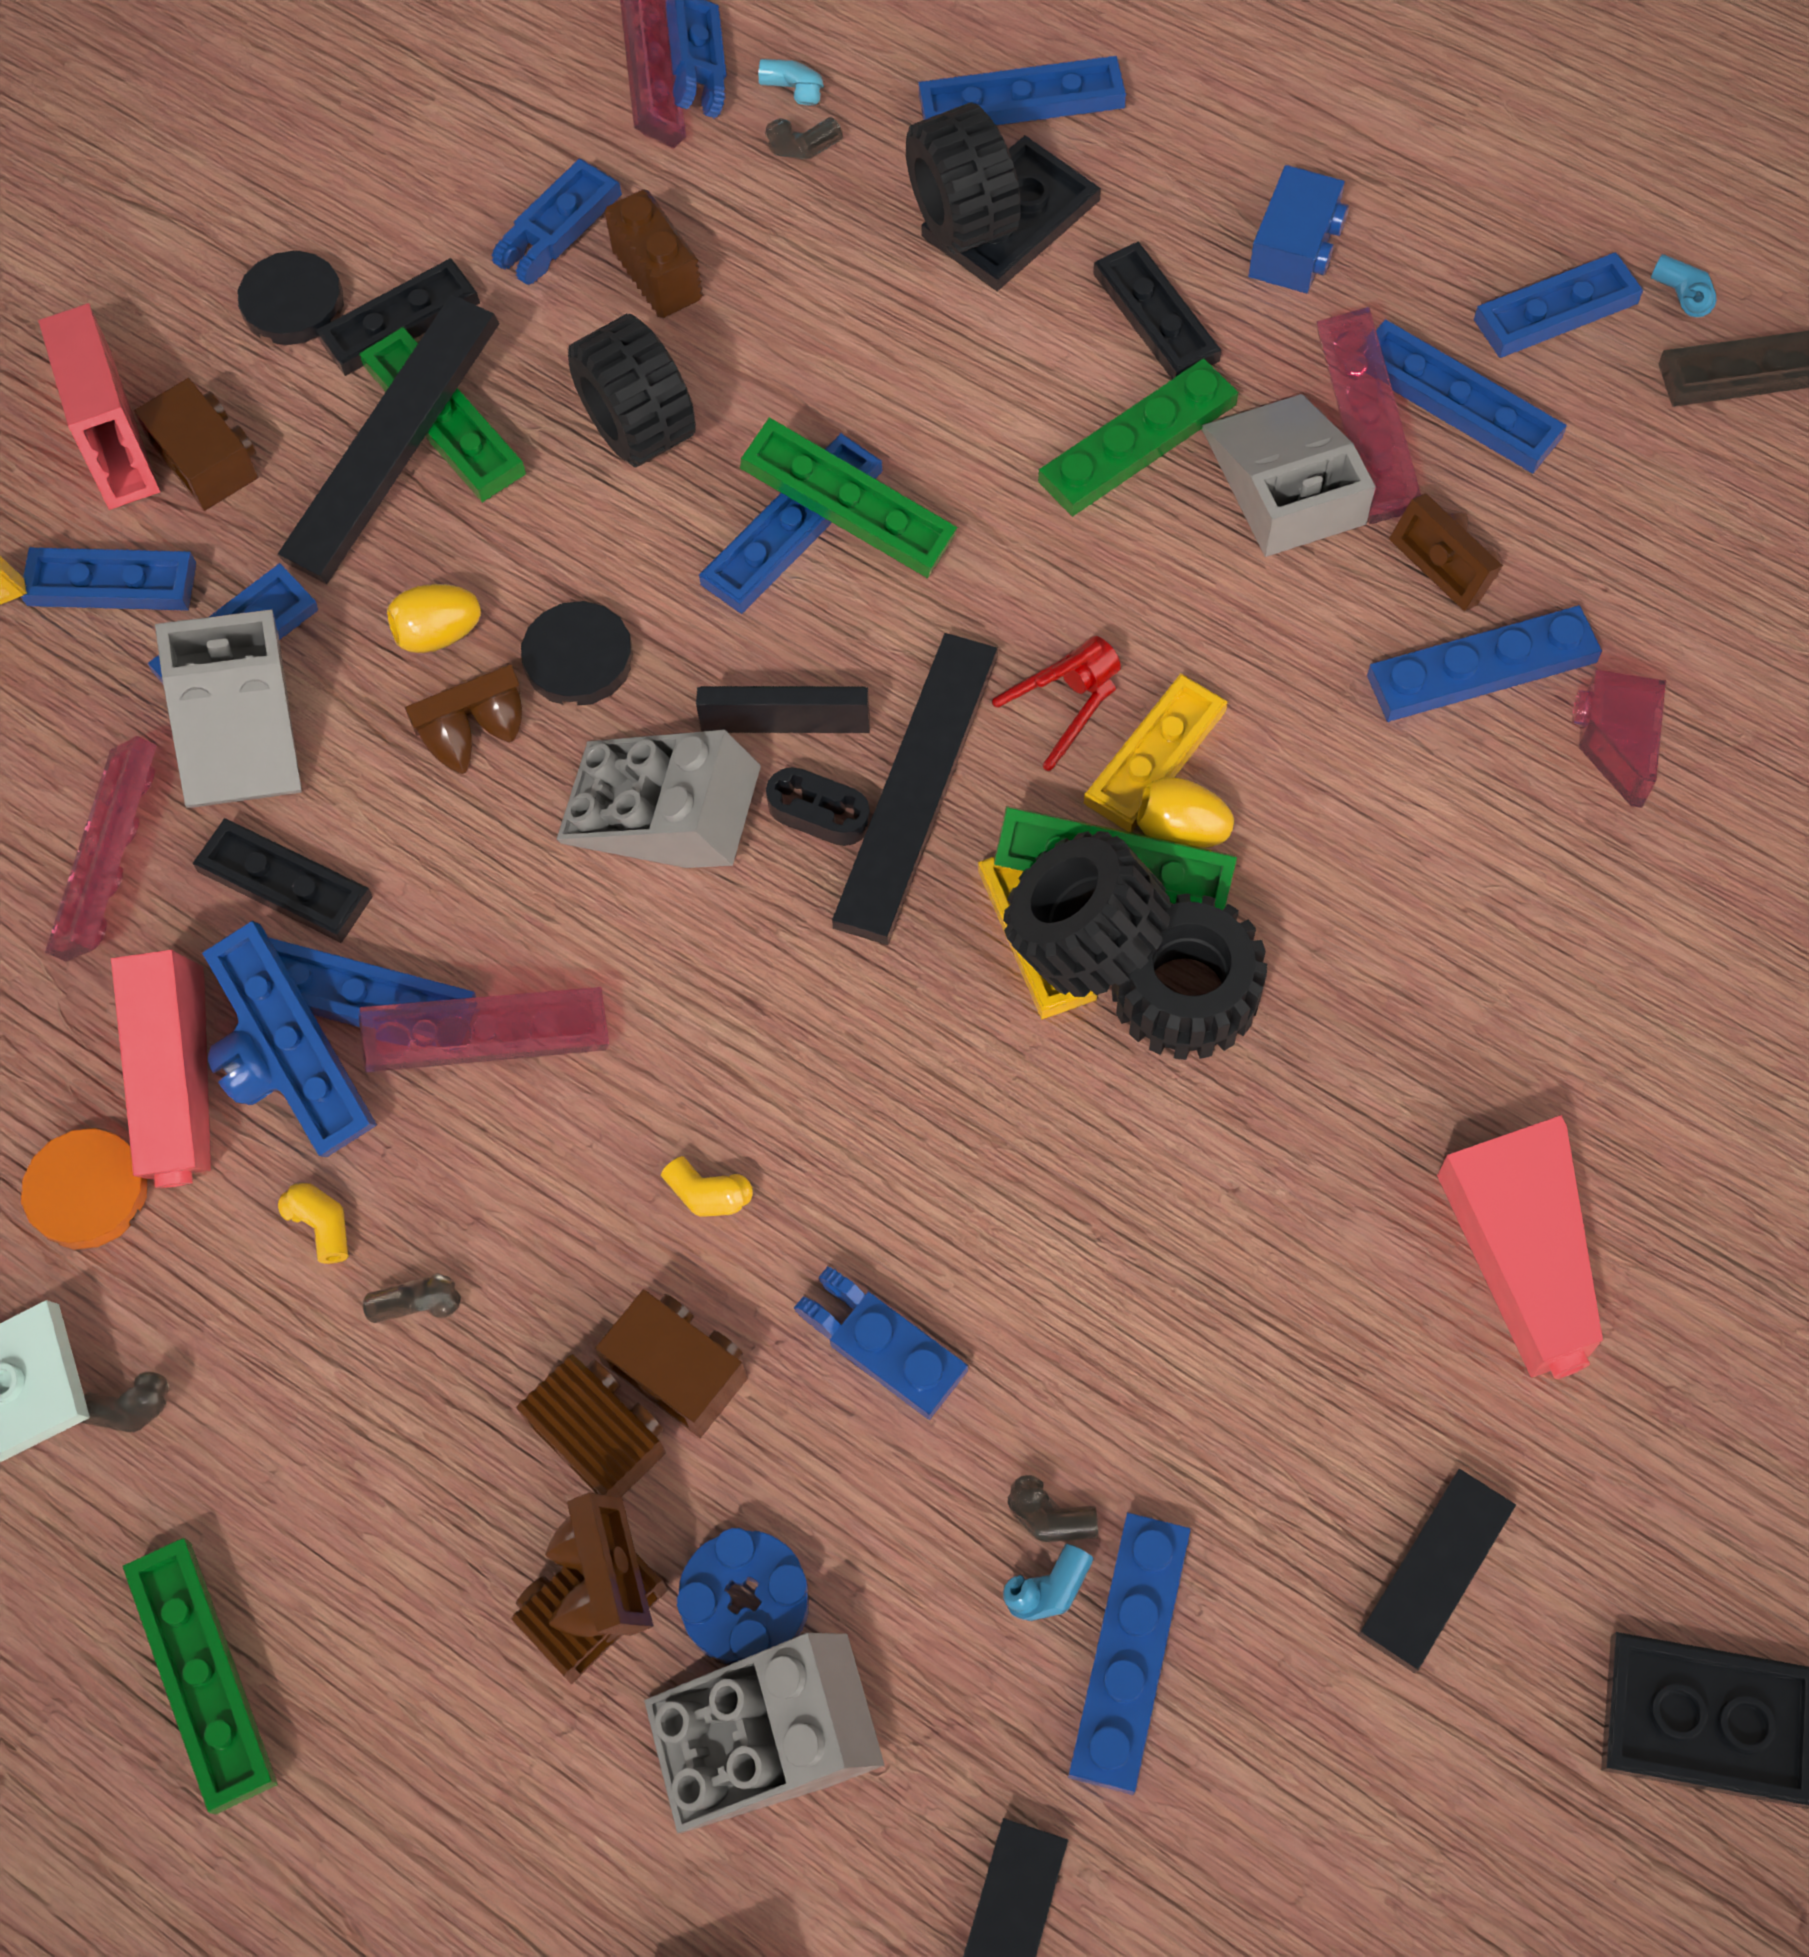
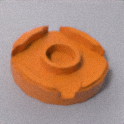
M96 1128L72 1130L49 1141L32 1158L22 1179L21 1204L29 1223L48 1240L73 1250L97 1248L120 1237L131 1226L129 1221L135 1216L138 1209L141 1212L147 1199L148 1179L133 1175L131 1147L117 1134Z

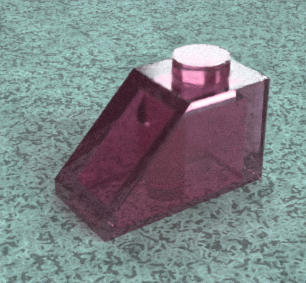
M1596 670L1588 690H1578L1573 706L1572 724L1581 725L1578 747L1630 806L1643 808L1657 779L1666 681Z

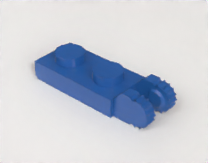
M666 0L673 75H676L673 86L675 105L684 109L689 108L696 95V85L700 83L704 85L701 96L703 114L708 117L717 118L724 105V79L726 77L719 5L706 0Z
M578 159L514 221V226L503 236L502 240L495 244L496 246L491 255L493 256V263L506 270V268L509 269L510 266H513L514 262L520 261L516 270L517 279L528 285L533 284L547 272L552 258L556 260L605 212L607 206L613 204L622 195L620 183L586 161ZM528 243L533 245L524 256Z
M827 1266L818 1279L831 1295L839 1298L853 1309L851 1314L841 1325L819 1303L804 1296L794 1307L795 1311L809 1325H812L817 1331L827 1337L833 1349L926 1419L931 1420L966 1375L968 1365L869 1291L865 1295L855 1283L835 1269Z

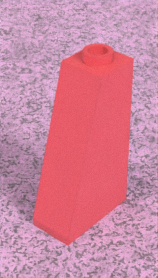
M88 303L38 320L68 427L108 509L111 510L160 493L110 348L90 304Z
M173 950L111 958L133 1175L154 1179L155 1188H171L193 1184V1173L211 1171L205 978L203 966Z
M1562 1115L1448 1154L1437 1177L1530 1377L1533 1378L1551 1371L1554 1379H1560L1585 1369L1590 1365L1588 1357L1603 1341L1568 1130Z

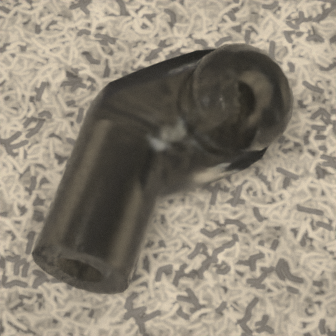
M832 117L826 118L805 132L792 131L791 122L782 118L770 122L765 128V135L769 139L768 148L775 155L808 160L843 139L840 125Z
M436 1273L367 1293L363 1300V1311L366 1318L372 1323L429 1310L437 1318H445L459 1308L461 1295L454 1289V1280L448 1276Z
M145 1371L135 1378L134 1387L126 1390L119 1398L87 1392L84 1397L90 1418L80 1423L122 1432H137L163 1412L167 1405L164 1397L170 1389L169 1382L161 1374Z
M1024 1475L1014 1480L1007 1501L1012 1516L1035 1539L1046 1543L1098 1539V1521L1095 1506L1060 1508L1043 1490L1044 1483L1038 1477Z

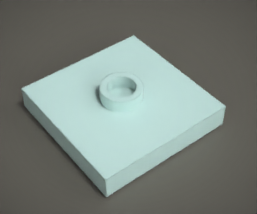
M48 1300L0 1323V1462L90 1418L60 1306Z

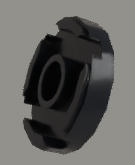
M301 251L275 253L258 261L244 275L237 290L238 308L250 331L260 338L261 334L264 337L271 338L273 343L281 345L306 343L318 337L316 330L330 323L337 311L340 315L344 306L343 288L331 264L316 254Z
M586 601L562 603L544 611L528 627L521 643L523 669L533 689L549 701L563 704V701L577 702L578 706L590 705L607 698L627 680L631 669L632 641L623 621L605 606Z

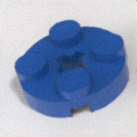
M731 1528L723 1531L718 1537L707 1541L689 1559L679 1582L677 1608L686 1631L694 1644L712 1659L731 1665L800 1635L808 1617V1583L799 1559L782 1541L760 1531H745L741 1528ZM748 1581L756 1583L758 1586L754 1594L761 1601L759 1607L755 1611L744 1607L738 1615L731 1612L729 1607L732 1604V1598L727 1593L734 1584L743 1586Z

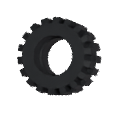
M970 102L909 126L906 134V163L911 186L919 209L929 229L945 249L952 254H959L1017 230L1020 220L1021 202L1015 167L1000 131L981 106Z
M625 314L568 346L570 373L587 413L611 449L628 464L638 467L694 436L696 431L694 409L684 380L662 342L637 317L632 314Z
M1087 831L1078 833L1070 841L1065 838L1055 843V847L1050 851L1042 852L1035 858L1037 861L1029 869L1026 868L1018 878L1020 883L1011 890L1007 899L1011 905L1004 910L1003 921L1008 925L1004 930L1006 937L1012 943V947L1050 985L1064 995L1070 992L1074 997H1085L1090 991L1098 995L1107 992L1110 985L1114 983L1120 986L1130 979L1129 974L1135 969L1141 970L1148 963V955L1151 951L1158 950L1163 941L1160 933L1168 928L1170 916L1166 911L1171 907L1170 898L1165 893L1166 888L1118 836L1112 837L1109 832L1098 831L1092 836Z
M1177 894L1176 904H1171V907L1166 911L1170 916L1168 928L1160 933L1163 941L1158 950L1151 951L1147 957L1148 963L1141 970L1137 968L1129 974V980L1120 986L1116 983L1112 984V1001L1117 1002L1116 1014L1121 1024L1131 1021L1129 1035L1137 1042L1147 1037L1150 1039L1149 1050L1159 1055L1162 1054L1164 1047L1175 1050L1173 1059L1187 1060L1188 1051L1197 1050L1199 1059L1211 1057L1216 1044L1225 1051L1235 1044L1237 1033L1244 1036L1251 1027L1253 1016L1257 1014L1267 976V963H1263L1266 953L1263 941H1253L1256 928L1249 919L1241 923L1237 921L1239 910L1230 904H1227L1223 910L1214 907L1216 898L1203 895L1202 903L1191 902L1190 894ZM1192 959L1210 967L1217 974L1222 984L1207 994L1198 996L1182 995L1167 988L1158 979L1155 971L1161 965L1172 960Z

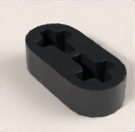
M794 767L781 769L768 780L766 796L769 812L781 824L842 846L856 844L865 837L871 822L868 800L856 789ZM794 789L802 791V799L795 798L790 805L783 804L782 794L790 795ZM846 808L854 810V819L847 818L843 825L835 823L834 813L842 815Z

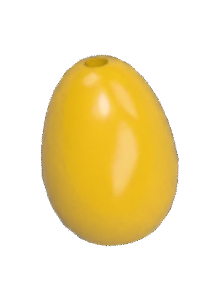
M446 584L422 585L408 589L396 596L387 608L390 630L397 646L414 653L435 652L457 642L475 627L481 616L479 602L473 593L464 588Z
M1161 778L1151 782L1145 788L1138 808L1137 823L1144 834L1149 837L1200 848H1210L1223 843L1230 837L1234 826V817L1226 803L1205 787L1187 779Z

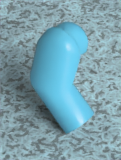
M760 59V85L795 87L794 99L798 104L814 106L819 103L821 99L820 88L824 87L822 76L818 72L798 61Z

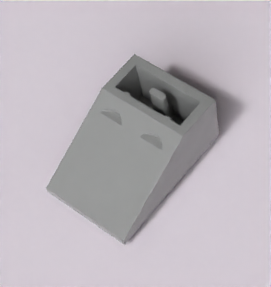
M1303 394L1203 425L1202 431L1265 557L1366 525L1376 486L1354 444Z
M272 609L155 624L162 680L186 809L302 793L279 634Z
M726 730L587 741L556 840L565 845L683 868L733 866L761 765Z
M806 1633L644 1700L677 1833H684L825 1789L885 1766L848 1634Z

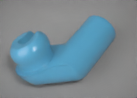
M1661 255L1653 270L1651 279L1674 288L1683 311L1689 316L1698 318L1709 314L1716 304V293L1709 274L1667 255Z
M1065 1544L1050 1575L1026 1580L1022 1575L1012 1577L1008 1580L1003 1590V1600L1008 1606L1010 1613L1016 1618L1026 1621L1039 1620L1065 1613L1071 1607L1094 1558L1076 1546Z

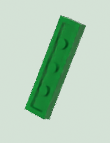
M402 327L359 355L364 368L386 392L418 343ZM457 388L425 438L478 499L484 502L526 475L523 461Z
M1203 358L1041 467L1038 473V482L1073 517L1202 429L1204 424L1213 422L1237 405L1238 391Z
M770 417L741 457V470L926 578L930 576L955 537L958 528Z
M1006 805L994 857V865L1024 871L1037 861L1035 858L1042 852H1048L1053 849L1055 843L1065 838L1069 841L1073 840L1078 833L1089 831L1093 836L1098 831L1109 832L1112 837L1118 836L1130 847L1166 888L1165 893L1169 896L1170 903L1176 904L1177 894H1190L1191 902L1202 903L1203 895L1216 898L1214 907L1221 910L1226 907L1237 860L1235 855Z
M181 1538L123 1565L128 1585L207 1811L216 1815L278 1785L191 1542Z

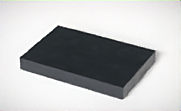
M1026 135L1008 149L1015 167L1020 190L1021 213L1017 230L959 254H952L935 238L926 221L921 224L922 237L997 292L1100 201V187Z
M1615 1632L1611 1635L1601 1771L1808 1809L1809 1667Z

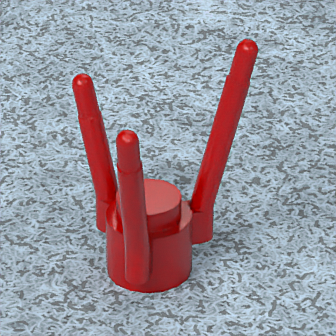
M1092 636L1060 661L993 698L992 705L999 708L1037 687H1044L1061 677L1064 678L1068 686L1075 692L1083 694L1085 691H1089L1092 693L1044 761L1043 769L1045 771H1051L1101 702L1116 691L1111 678L1121 670L1119 657L1107 641L1099 636Z

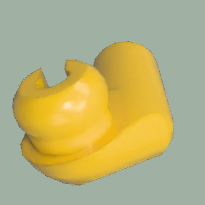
M684 1156L671 1161L661 1173L663 1180L687 1208L700 1217L724 1216L738 1213L743 1206L751 1201L753 1196L752 1185L743 1175L732 1174L730 1176L702 1178Z
M311 1183L291 1185L288 1191L282 1193L278 1200V1210L281 1216L286 1221L290 1219L297 1223L303 1221L314 1228L318 1262L333 1264L348 1259L345 1217L341 1204Z

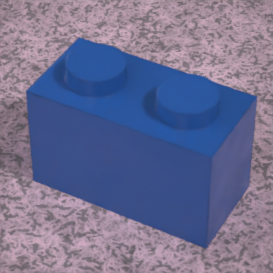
M1285 165L1253 242L1248 277L1308 294L1315 274L1324 276L1329 266L1334 244L1328 243L1331 234L1340 236L1346 221L1349 205L1341 203L1345 181Z

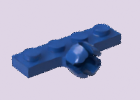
M251 921L202 952L236 1011L238 1018L235 1030L210 1047L207 1058L213 1074L222 1068L227 1073L226 1076L218 1081L227 1095L236 1103L254 1105L272 1092L280 1091L285 1096L320 1157H329L376 1127L377 1123L262 925Z

